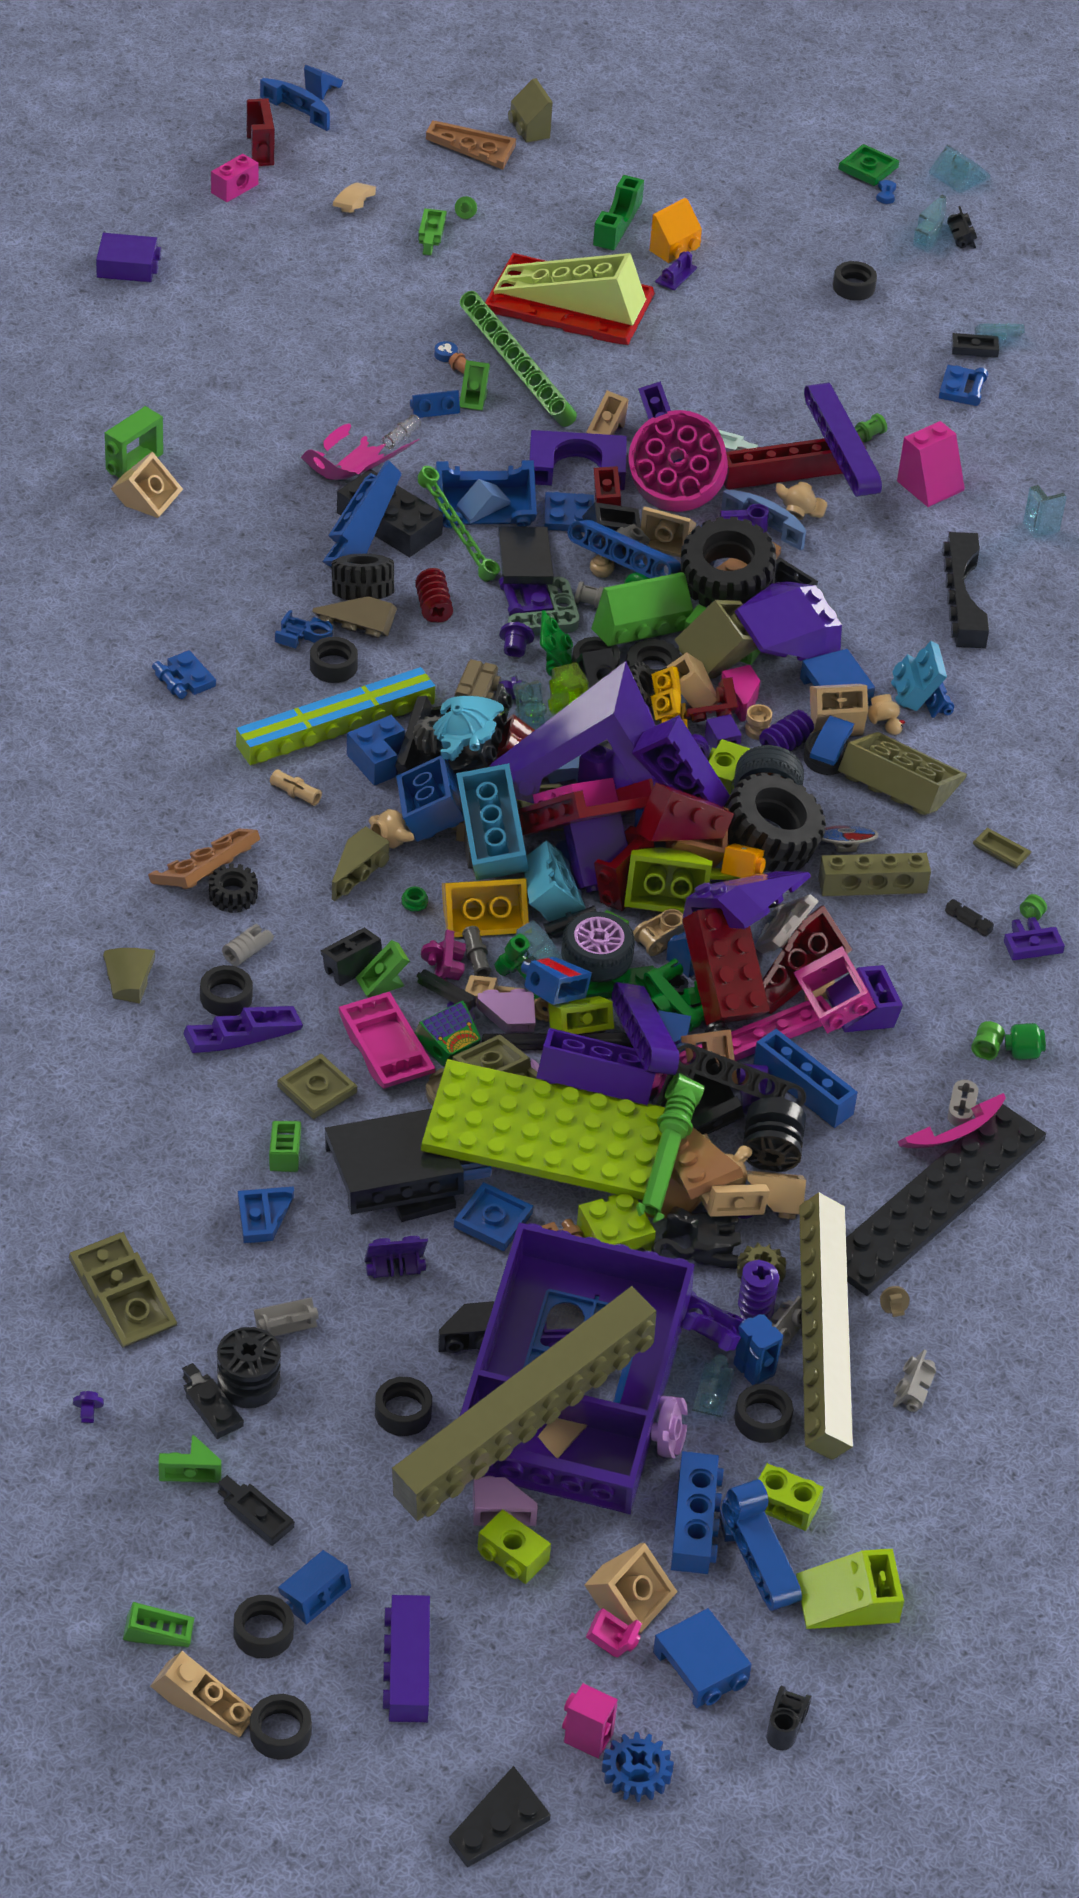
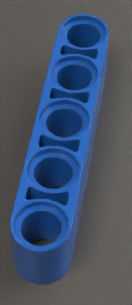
M592 520L573 522L568 527V537L573 543L637 573L643 574L648 578L665 576V565L669 570L668 575L681 572V564L675 558ZM581 527H583L585 530L584 537L581 534ZM602 536L605 538L606 541L605 546H603L601 541ZM623 546H625L627 551L626 556L622 551ZM644 555L648 561L647 566L643 562Z

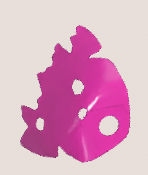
M344 424L334 430L323 441L324 448L328 451L341 439L349 435L348 432L351 424ZM364 436L360 440V445L336 466L323 457L324 453L312 449L307 450L301 458L326 479H348L387 461L413 445L419 439L383 456L384 454H378L386 444L377 447H367L369 444L367 442L368 438Z

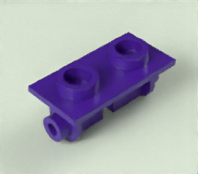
M689 251L681 252L679 258L662 271V274L655 280V283L675 291L697 269V266L692 265V254Z

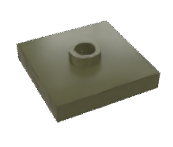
M323 1054L317 1055L277 1080V1087L313 1120L357 1093V1085Z

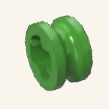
M1035 894L1028 895L1025 901L1020 904V912L1027 919L1036 917L1038 921L1047 911L1046 902Z

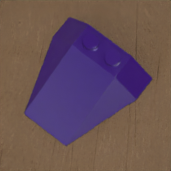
M794 582L772 583L735 611V614L762 653L786 657L789 654L797 656V660L802 661L806 660V658L810 659L841 650L842 624L816 585Z
M777 871L719 883L701 884L695 888L693 894L686 897L683 918L697 910L721 908L729 928L745 929L770 912L769 906L774 901L776 904H780L784 900L782 895L786 891L794 892L811 875L809 872Z

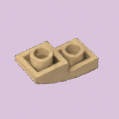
M357 182L351 184L335 198L333 206L340 207L343 212L352 213L355 209L363 207L367 197L375 195L376 186Z

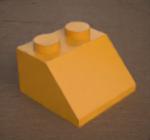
M683 198L653 214L649 251L667 263L678 259L683 251L690 252L696 250L701 244L702 228L688 199Z

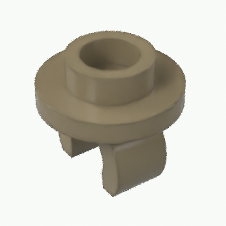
M900 1286L886 1288L880 1296L882 1309L886 1313H891L892 1317L905 1315L904 1311L908 1308L910 1302L907 1291Z

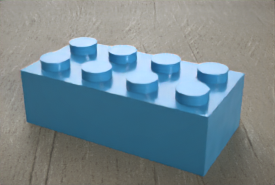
M509 763L456 773L476 881L529 871Z

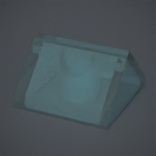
M949 145L944 148L929 170V174L958 193H962L991 177L981 166Z

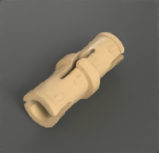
M276 769L270 777L271 785L286 791L292 798L298 797L315 806L322 797L321 790L305 784L303 779L299 777L293 778L279 769Z

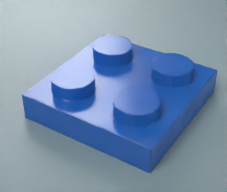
M545 492L544 527H547L548 530L568 531L570 524L583 521L582 516L594 504V495Z
M483 1182L454 1219V1228L505 1251L515 1237L519 1222L525 1224L533 1214L534 1206Z

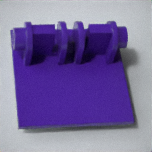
M407 1236L402 1238V1241L390 1242L389 1238L373 1240V1243L368 1244L364 1262H371V1264H366L367 1276L373 1275V1278L388 1277L387 1260L391 1277H394L393 1260H397L399 1276H403L402 1259H404L405 1275L421 1274V1271H426L425 1259H420V1257L424 1255L428 1238L420 1239L419 1236Z

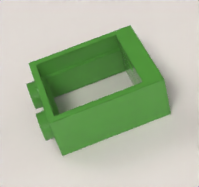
M146 406L104 432L105 467L111 475H115L118 478L149 453L153 452L157 458L164 454L163 416ZM139 437V446L127 453V445Z

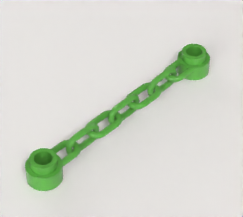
M424 466L418 474L419 485L423 488H428L438 506L450 521L451 526L463 544L466 545L468 552L479 567V577L486 582L494 580L500 572V566L494 560L486 559L481 554L479 547L465 529L459 516L436 483L440 477L438 471L431 466ZM438 497H442L445 503H441ZM448 508L452 513L451 516L446 511ZM457 521L461 527L457 528L454 522ZM464 533H465L466 536L468 537V540H467V541H466V540L464 539V537H463V534H464ZM474 546L477 552L473 553L470 547Z

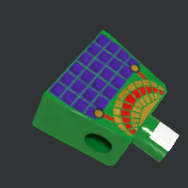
M464 1001L420 1021L414 1032L423 1047L442 1066L446 1065L447 1059L453 1060L454 1055L478 1045L481 1041Z

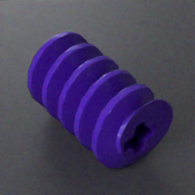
M799 709L785 716L784 719H780L777 723L764 729L759 736L761 746H778L792 751L795 747L806 742L809 735L814 731V723L806 712Z
M753 1260L746 1263L743 1267L738 1298V1307L743 1319L754 1318L764 1314L770 1320L773 1316L779 1274L772 1264L762 1260Z

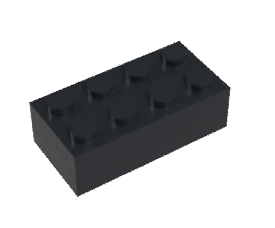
M369 469L338 490L337 514L342 515L364 478L371 473L377 476L378 473ZM397 485L375 537L410 558L442 535L443 512Z

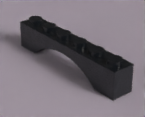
M949 532L947 542H943L942 556H947L944 559V572H948L945 585L946 588H950L947 594V604L952 605L949 609V621H953L951 624V638H955L956 647L986 649L989 635L988 615L971 599L964 583L968 574L977 567L980 551L978 533Z

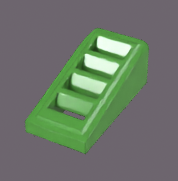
M272 1121L269 1150L270 1171H298L301 1139L300 1121ZM278 1133H294V1135H285Z
M133 1602L127 1614L123 1640L135 1643L189 1647L195 1617ZM137 1621H143V1624H137ZM150 1622L156 1623L155 1628L150 1627ZM163 1624H169L168 1631L163 1630ZM176 1625H182L181 1635L175 1633Z

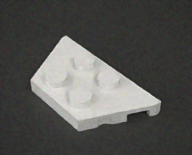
M810 894L775 907L771 913L774 919L763 928L755 948L761 953L775 951L780 947L784 948L792 933L815 907L818 900Z

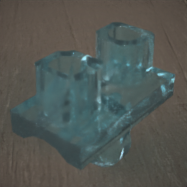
M536 680L529 683L523 681L514 684L513 692L516 697L517 706L515 709L516 716L531 727L544 724V715L547 713V707L543 704L541 682Z

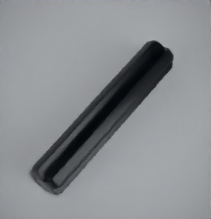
M427 969L417 973V983L454 1004L464 1001L468 1011L472 1007L475 1008L477 1006L475 1002L476 996Z

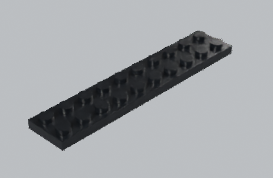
M1002 1104L987 1122L959 1139L846 1237L847 1282L868 1296L1045 1140L1046 1133Z

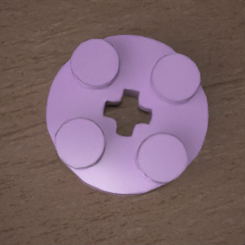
M661 1396L658 1408L660 1413L658 1423L655 1422L652 1426L651 1439L652 1441H657V1454L659 1456L674 1459L676 1458L675 1455L681 1453L686 1438L687 1425L682 1424V1415H688L687 1404L682 1397Z

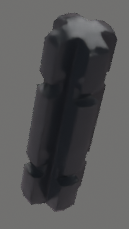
M951 899L947 903L945 912L952 917L956 915V919L974 930L977 928V932L984 936H988L993 931L994 923L987 918L983 920L982 915L965 905L962 907V903L955 899Z

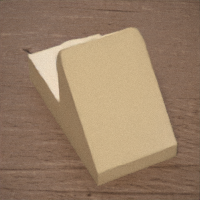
M607 390L586 433L614 435L618 426L624 428L628 398Z

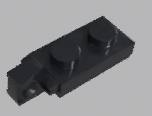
M194 1363L182 1368V1378L187 1383L183 1385L186 1398L216 1439L244 1427V1420L213 1378L208 1374L202 1376Z
M228 1475L218 1482V1494L224 1498L223 1503L271 1546L294 1528L295 1521L252 1484L248 1486L242 1484L240 1486Z

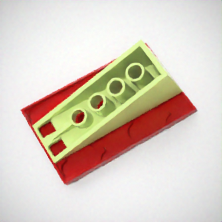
M512 253L485 303L496 315L518 318L532 324L561 328L565 332L592 336L593 339L629 345L655 292L652 286L640 283L631 253L545 261Z

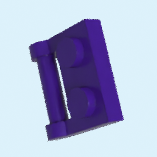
M503 577L499 579L500 588L504 591L509 605V616L517 613L553 610L545 584H503ZM514 590H520L525 606L518 603Z

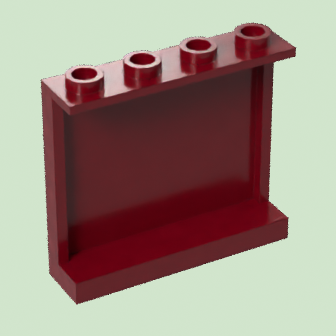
M647 779L616 789L618 802L586 807L583 790L520 808L518 813L522 834L524 836L563 829L571 823L621 814L622 816L645 808L654 788L652 779Z

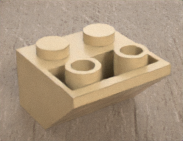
M867 685L810 686L811 719L814 723L813 732L822 730L831 715L854 723L853 732L850 736L863 735L868 714Z

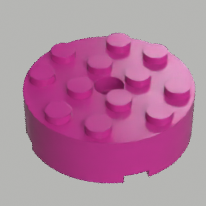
M668 411L667 414L649 419L636 432L629 449V465L637 490L650 504L663 510L682 512L703 506L719 492L726 479L728 459L725 444L719 430L707 418L691 411ZM683 459L680 462L673 463L674 460Z

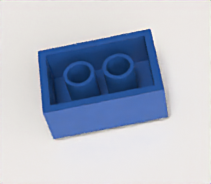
M442 755L396 776L402 816L417 842L429 839L436 833L455 827L465 820L457 776L447 759H442Z

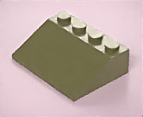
M880 732L848 742L838 771L846 774L845 777L854 782L861 781L867 784L868 789L877 793L884 792L890 795V799L894 802L909 804L913 806L915 812L923 815L937 811L967 777L966 773Z

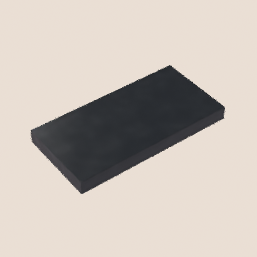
M498 526L503 584H553L554 576L548 528Z

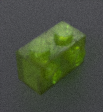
M577 663L552 669V679L549 681L551 694L548 699V708L552 714H557L588 690L589 682Z

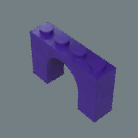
M531 430L529 460H534L535 485L552 486L554 465L558 461L567 457H583L593 461L598 467L618 466L620 490H625L627 436Z

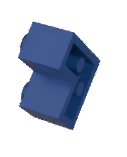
M390 715L347 733L346 755L374 786L396 777L397 769L395 765L405 737V729Z

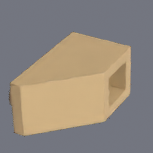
M685 653L667 666V668L671 666L678 668L681 694L692 708L718 704L716 691L700 660Z

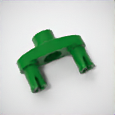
M672 959L660 968H653L647 971L643 977L644 984L657 1011L691 1016L689 1031L691 1032L698 1028L701 1022L705 1020L702 1004L700 1003L694 1008L689 1007L669 983L670 980L682 975L684 972L681 963L678 964L679 961L677 959Z

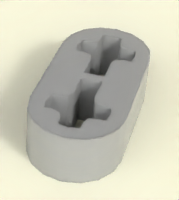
M960 1080L953 1086L948 1120L956 1127L973 1119L974 1114L971 1108L976 1106L978 1087L972 1081ZM962 1091L968 1092L967 1099L961 1098ZM959 1108L965 1109L963 1116L958 1115Z

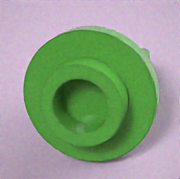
M463 196L456 201L455 212L460 218L469 219L476 214L477 203L473 198Z

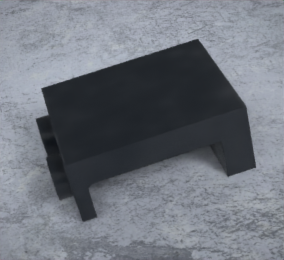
M716 1059L708 1060L706 1071L709 1074L717 1072L719 1066ZM695 1073L693 1080L704 1085L702 1098L694 1109L691 1119L692 1126L702 1135H708L744 1117L742 1105L738 1097L734 1096L729 1086Z

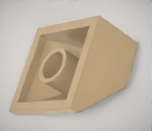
M151 452L124 473L112 486L111 490L124 506L158 518L181 493L183 488L157 456Z
M644 507L642 510L641 529L651 540L647 546L662 553L681 557V548L684 545V540L696 527V523L686 517Z
M747 1170V1180L751 1185H767L770 1190L767 1204L773 1212H779V1218L796 1219V1214H799V1206L804 1202L806 1179L804 1176Z
M640 1543L603 1564L584 1585L600 1609L604 1608L627 1625H630L635 1620L640 1621L642 1625L638 1633L643 1632L677 1593V1590L645 1543Z

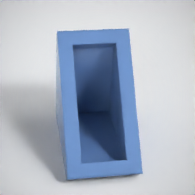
M478 479L458 502L456 508L471 524L510 505L511 501L497 485Z

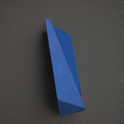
M389 460L384 462L377 476L371 473L364 478L328 535L336 543L322 561L324 564L331 567V562L339 557L350 554H367L401 477L400 470Z

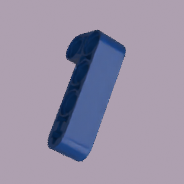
M756 1479L730 1488L722 1502V1511L762 1599L768 1609L774 1611L801 1601L802 1592L798 1580L765 1514L769 1502L766 1488L761 1480Z

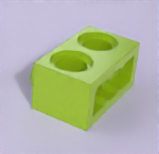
M767 1463L758 1478L764 1484L768 1494L769 1502L765 1514L807 1531L821 1504L824 1487L812 1480L789 1473L784 1468L775 1467Z

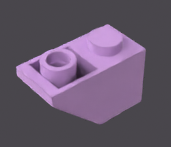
M514 989L504 993H499L498 990H485L482 993H478L477 1009L504 1032H534L535 1007L533 992H527L525 989Z

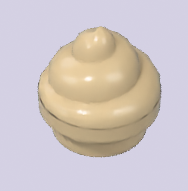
M599 554L592 558L590 562V570L597 577H608L614 571V561Z

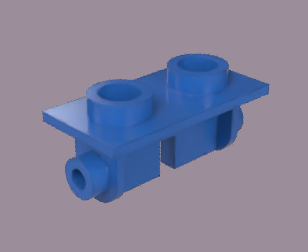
M459 390L412 395L410 408L413 409L414 419L460 413Z
M943 682L925 701L932 718H935L938 712L951 715L954 711V704L950 697L946 695L947 690Z

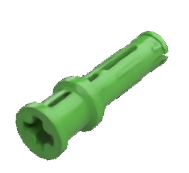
M876 413L866 422L861 421L857 423L855 430L862 442H868L874 435L885 433L887 431V423L881 414Z

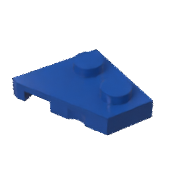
M294 1186L238 1191L243 1243L274 1240L294 1198Z

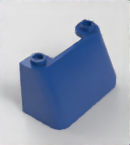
M522 460L521 467L513 470V466H508L507 471H460V466H455L453 470L449 468L448 461H436L435 469L440 475L436 483L464 525L470 523L456 507L458 502L478 479L497 485L511 502L510 505L471 524H516L519 527H527L536 520L534 460ZM438 497L441 503H445L442 497ZM436 502L437 509H438L439 511L443 512V511L440 509V507L438 506L437 502ZM448 508L446 511L451 516L452 513ZM443 513V526L453 528Z

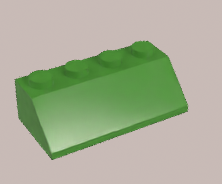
M680 572L605 587L591 629L608 646L683 631L685 621L693 612L685 574Z

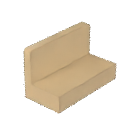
M766 1184L712 1186L711 1191L700 1195L699 1198L710 1217L764 1215L770 1190Z

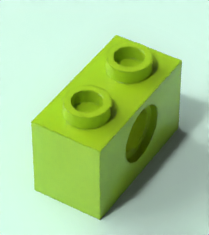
M721 739L717 748H712L708 762L729 795H731L734 790L736 764L741 755L750 750V748Z
M601 996L588 997L555 1005L548 1003L549 1024L552 1029L573 1034L614 1029L613 1002Z
M502 1509L479 1532L477 1550L484 1559L490 1562L494 1561L501 1566L509 1577L519 1579L524 1584H527L550 1561L551 1543Z

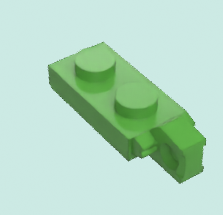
M424 208L418 235L419 244H423V255H432L433 245L439 246V243H441L447 211Z

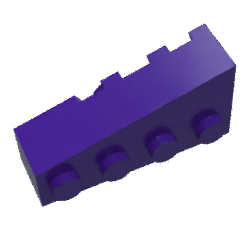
M679 715L642 733L632 754L661 784L724 807L730 795Z

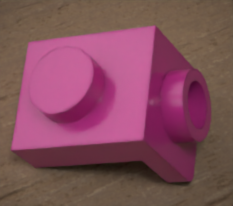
M602 1608L596 1613L586 1638L618 1658L627 1650L631 1652L637 1646L641 1637L638 1632L642 1623L635 1620L630 1625H627Z

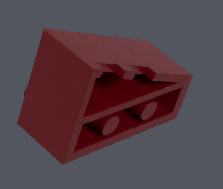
M656 782L635 832L649 841L724 839L734 814L718 804Z

